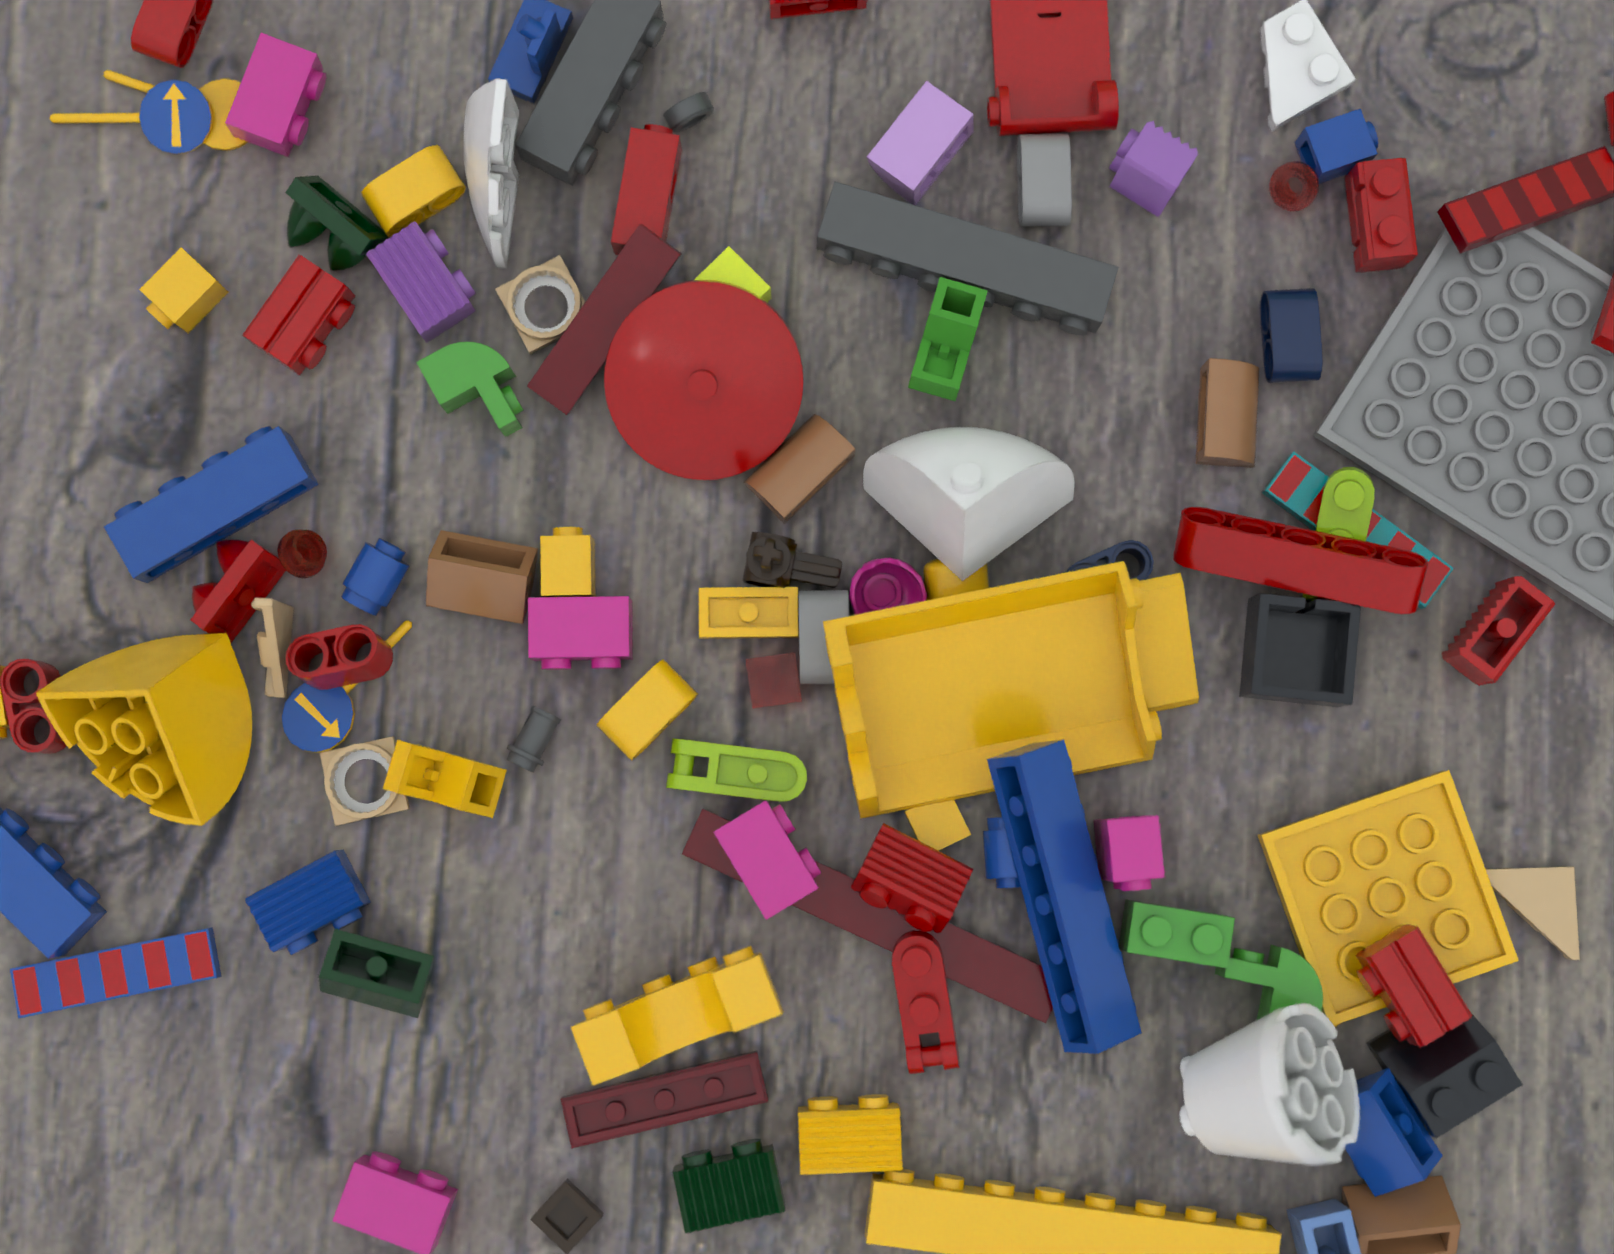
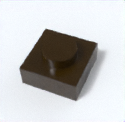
M567 1178L530 1220L562 1251L568 1254L602 1218L604 1213Z

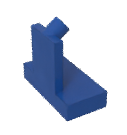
M523 0L488 77V81L490 82L495 79L507 80L514 96L535 104L573 20L572 11L547 0Z

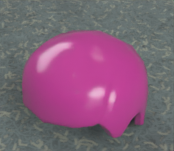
M887 557L868 561L857 570L852 577L848 597L854 615L926 601L927 593L922 577L910 564L900 559Z

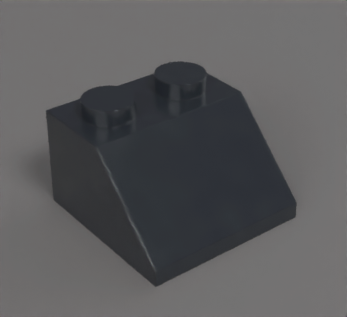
M1473 1014L1469 1020L1445 1032L1444 1035L1423 1047L1409 1044L1407 1039L1400 1042L1390 1029L1366 1043L1382 1070L1390 1069L1428 1133L1436 1139L1523 1085L1496 1040Z

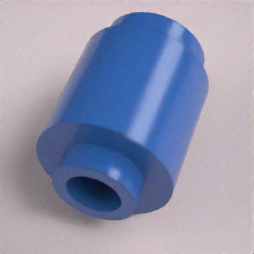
M381 538L378 539L376 545L365 542L343 582L346 588L341 597L357 608L377 616L382 606L387 607L410 566L402 561L406 552Z
M987 818L988 831H983L986 879L996 878V888L1021 887L1003 818Z

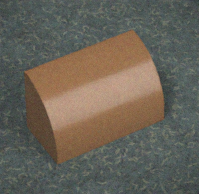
M1209 358L1200 368L1195 464L1255 467L1259 368L1257 366L1242 361Z
M814 414L743 483L785 524L855 456L856 449L832 425Z
M441 530L428 557L426 606L523 624L528 610V598L531 597L538 548Z
M1442 1175L1427 1177L1424 1181L1374 1197L1367 1184L1342 1187V1204L1351 1210L1361 1254H1456L1461 1223Z

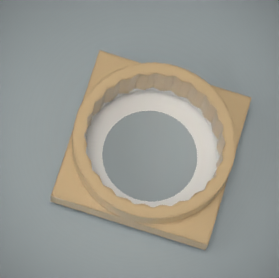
M560 255L539 266L526 269L515 279L495 289L530 355L559 340L585 303ZM544 285L558 288L563 292L568 302V312L565 319L559 325L552 328H540L533 325L528 320L524 310L528 294L535 288Z
M394 736L320 753L325 777V791L330 800L335 826L410 809L407 795L387 790L378 801L365 804L352 799L345 789L344 779L346 772L353 763L359 760H375L382 764L388 772L396 746Z

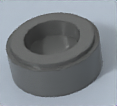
M700 92L678 102L669 108L663 116L673 132H681L709 117L713 113L714 106L707 93Z

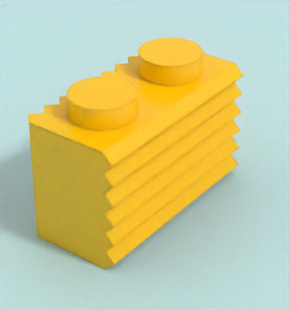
M862 1095L858 1097V1105H838L837 1097L808 1098V1107H798L800 1175L903 1171L900 1107L898 1103H889L888 1095Z

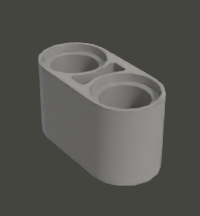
M1069 134L1018 135L1017 186L1020 227L1070 225L1072 215V184Z
M798 590L800 685L834 684L826 648L823 621L849 616L848 590Z

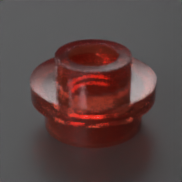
M1299 161L1287 162L1278 167L1272 174L1269 184L1270 194L1279 207L1288 211H1299L1308 207L1316 199L1319 191V180L1315 171L1309 165ZM1291 177L1298 178L1303 186L1301 193H1295L1290 189L1289 180Z
M292 530L285 534L278 543L277 552L279 560L285 570L291 575L298 578H310L323 568L327 557V547L317 533L311 530Z

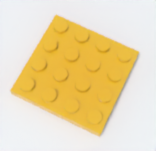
M1450 770L1431 774L1257 835L1300 956L1313 967L1320 980L1323 992L1322 1012L1333 1025L1386 1008L1380 995L1372 997L1358 978L1356 971L1361 969L1362 965L1356 955L1406 924L1419 927L1453 984L1519 961Z

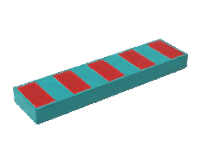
M1293 451L1262 491V494L1315 531L1323 490L1328 476ZM1372 509L1366 542L1412 551L1427 559L1428 567L1418 608H1426L1454 568Z

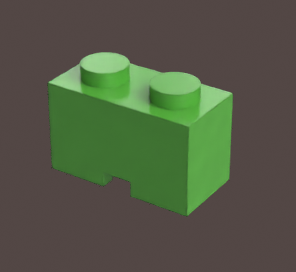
M1125 899L1119 949L1128 953L1228 969L1235 918L1221 914Z

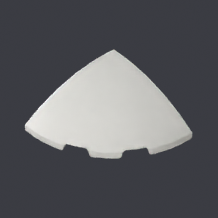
M504 79L490 81L473 92L467 101L464 119V166L470 201L484 243L498 268H507L519 173L513 161L519 109L508 81Z

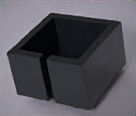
M1263 593L1249 598L1239 697L1329 707L1353 705L1361 606L1320 599L1305 603L1306 598Z

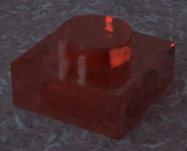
M795 652L746 659L753 709L802 702Z

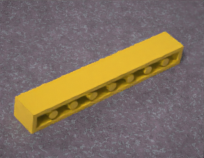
M904 1168L903 1171H884V1174L872 1173L865 1226L866 1244L943 1254H1279L1281 1233L1270 1224H1267V1218L1252 1213L1239 1212L1236 1213V1220L1216 1218L1217 1211L1198 1206H1186L1185 1213L1166 1211V1204L1152 1200L1138 1199L1136 1200L1135 1207L1116 1205L1115 1197L1098 1193H1086L1085 1200L1065 1198L1064 1190L1051 1187H1035L1034 1194L1015 1192L1014 1184L998 1180H985L984 1187L964 1185L965 1178L951 1174H935L934 1181L915 1179L914 1171Z

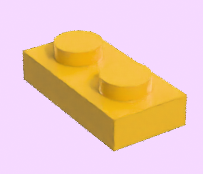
M798 587L699 588V638H798Z

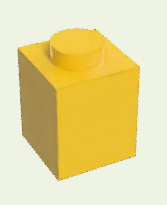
M182 247L139 289L152 301L146 310L167 329L175 323L186 333H189L229 293Z
M556 527L553 528V536H540L541 596L596 597L595 540L592 536L583 535V528Z

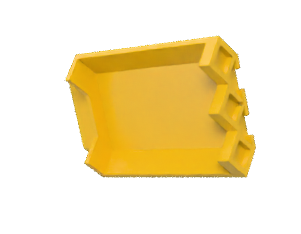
M1125 561L823 621L826 648L836 690L835 695L860 819L995 792L987 759L1031 743L1064 739L1072 762L1073 775L1153 760L1156 741L1162 740L1161 725L1157 712L1197 704L1199 701L1185 589L1181 573L1138 581L1137 578L1129 579Z

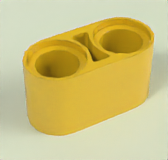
M432 145L418 151L372 180L364 187L361 196L386 235L391 238L395 233H399L402 228L408 227L410 223L416 222L419 225L457 201L466 191V186L441 147Z
M662 659L599 720L596 726L632 761L695 700L698 693Z

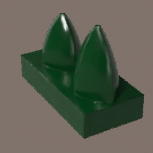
M318 175L295 177L285 192L294 200L287 222L288 246L296 247L309 243L328 228L331 231L327 248L330 269L333 271L355 266L367 256L366 253L369 250L374 249L378 244L390 238L383 229Z

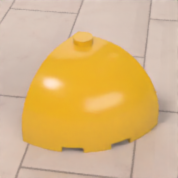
M227 633L180 635L133 645L83 664L36 692L43 710L67 747L70 749L77 744L82 752L97 766L91 773L121 798L124 799L131 794L151 805L149 813L154 816L181 824L202 826L227 804L243 777L252 741V711L248 689Z

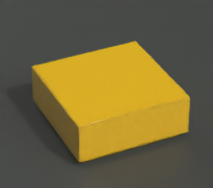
M955 800L915 807L904 811L917 840L938 851L971 835Z

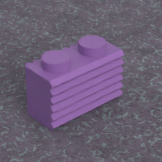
M1154 121L1147 122L1140 133L1132 128L1116 152V157L1109 167L1110 170L1116 173L1109 187L1159 217L1198 156L1197 148L1189 149L1188 142L1181 144L1180 137L1172 138L1171 132L1164 133L1162 126L1155 128Z
M412 222L408 227L402 228L399 233H395L391 238L386 239L374 249L369 250L366 255L421 337L428 343L475 312L468 299L476 293L460 269L452 274L449 272L441 260L449 253L434 230L431 229L424 234L418 224Z

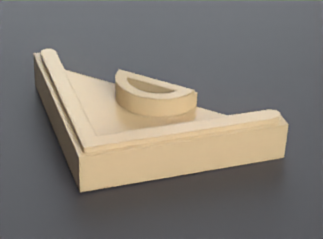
M255 598L252 601V608L263 612L265 632L257 633L261 665L267 667L265 695L267 697L286 698L289 669L285 659L286 651L291 644L294 607L274 599Z
M1574 867L1486 869L1493 890L1508 903L1509 907L1535 931L1540 932L1566 959L1580 960Z

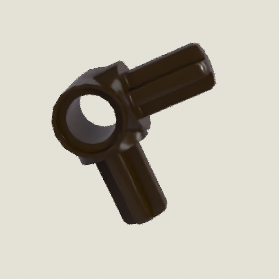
M752 532L742 581L761 587L785 588L789 587L790 581L793 580L835 588L839 584L842 561L836 558L796 551L797 544L795 540L788 537L764 532Z

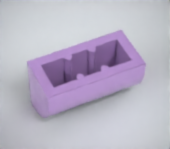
M926 81L868 154L867 160L877 175L890 188L912 205H916L973 133L974 114Z

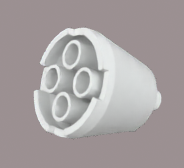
M1301 1003L1282 1007L1194 1055L1184 1057L1180 1064V1071L1183 1078L1185 1105L1180 1110V1121L1185 1133L1189 1136L1196 1135L1206 1149L1218 1155L1305 1165H1324L1342 1161L1340 1155L1346 1144L1354 1143L1357 1139L1360 1106L1353 1068L1343 1069L1338 1051L1332 1039L1336 1038L1338 1031L1329 1018L1318 1008L1310 1004Z

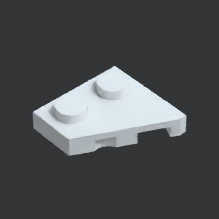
M1307 0L1299 1L1262 24L1260 28L1261 45L1266 58L1264 80L1265 88H1268L1270 104L1268 126L1272 131L1347 89L1355 82V77Z

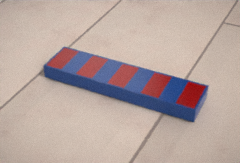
M213 927L10 969L18 1019L222 977Z

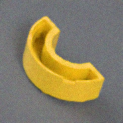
M750 945L722 957L724 963L720 965L717 962L716 956L687 967L690 973L688 977L673 982L671 975L667 974L642 984L645 994L616 1006H614L612 999H608L584 1009L583 1013L586 1019L572 1026L571 1030L592 1085L639 1069L653 1060L695 1042L728 1031L737 1032L782 1015L784 1011L762 954H754Z

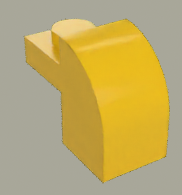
M397 739L383 789L432 801L460 811L493 818L507 770Z

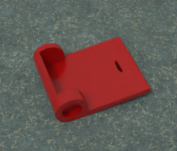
M990 0L995 96L987 98L988 126H997L998 136L1116 130L1119 101L1116 81L1111 80L1107 0Z

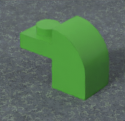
M943 277L939 278L908 388L956 401L988 290Z
M457 342L447 345L416 362L437 401L447 414L481 396L499 430L505 437L522 428L516 417L518 413L524 411L510 385L502 389L500 388L501 384L511 380L516 375L503 356L494 349L476 342Z
M1271 945L1268 962L1264 964L1265 954L1234 948L1233 957H1229L1228 969L1216 967L1215 974L1224 978L1263 985L1257 1020L1279 1008L1301 1003L1313 1005L1322 1011L1323 992L1318 975L1303 957L1291 950Z

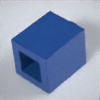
M1361 108L1305 127L1294 142L1311 187L1347 175L1352 171L1356 163L1371 161L1378 154L1376 150L1378 148L1376 130L1370 121H1365Z

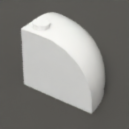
M942 428L903 438L871 455L867 459L863 471L864 490L962 581L1072 501L1074 496V475L1071 468L1062 460L1044 448L1021 437L985 428Z

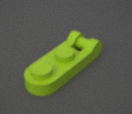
M1343 467L1334 471L1328 477L1323 490L1315 531L1366 541L1375 499L1374 484L1366 472L1356 467ZM1308 594L1302 595V598H1306L1307 601L1321 598Z
M672 738L670 753L675 754L673 773L667 774L666 788L777 802L790 801L798 797L805 788L807 770L803 762L793 754L782 751ZM695 756L709 758L707 778L692 776Z

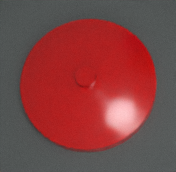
M690 280L676 283L644 299L620 325L611 342L606 358L604 372L606 401L612 420L623 439L640 457L654 467L666 473L688 479L716 480L732 477L763 462L776 451L791 431L796 421L803 395L804 378L801 355L796 340L783 318L773 307L756 294L740 286L717 280Z

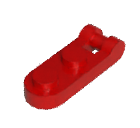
M924 931L908 932L897 940L893 948L892 968L909 1074L925 1073V1067L943 1065L944 1070L960 1068L949 988L940 943L933 935ZM939 1032L940 1045L922 1047L920 1034Z

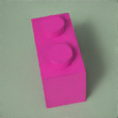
M260 33L225 121L232 135L289 157L293 145L300 146L305 138L309 119L305 117L311 100L318 101L325 86L326 73L322 72L323 67L318 55Z
M629 596L528 598V658L533 661H541L542 670L571 669V661L591 660V669H620L621 660H633L632 600Z
M765 800L714 831V834L764 918L767 920L818 889L813 878L822 873L807 848L797 852L787 836L795 831V828L782 806L779 804L771 809Z
M1140 815L1093 820L1098 869L1101 880L1113 882V889L1134 891L1151 889V879L1165 878L1159 816Z
M372 1152L371 1157L365 1154L353 1164L332 1221L413 1252L431 1254L438 1245L458 1189L448 1186L449 1179L437 1172L420 1169L419 1173L416 1174L400 1168L401 1161L391 1155Z

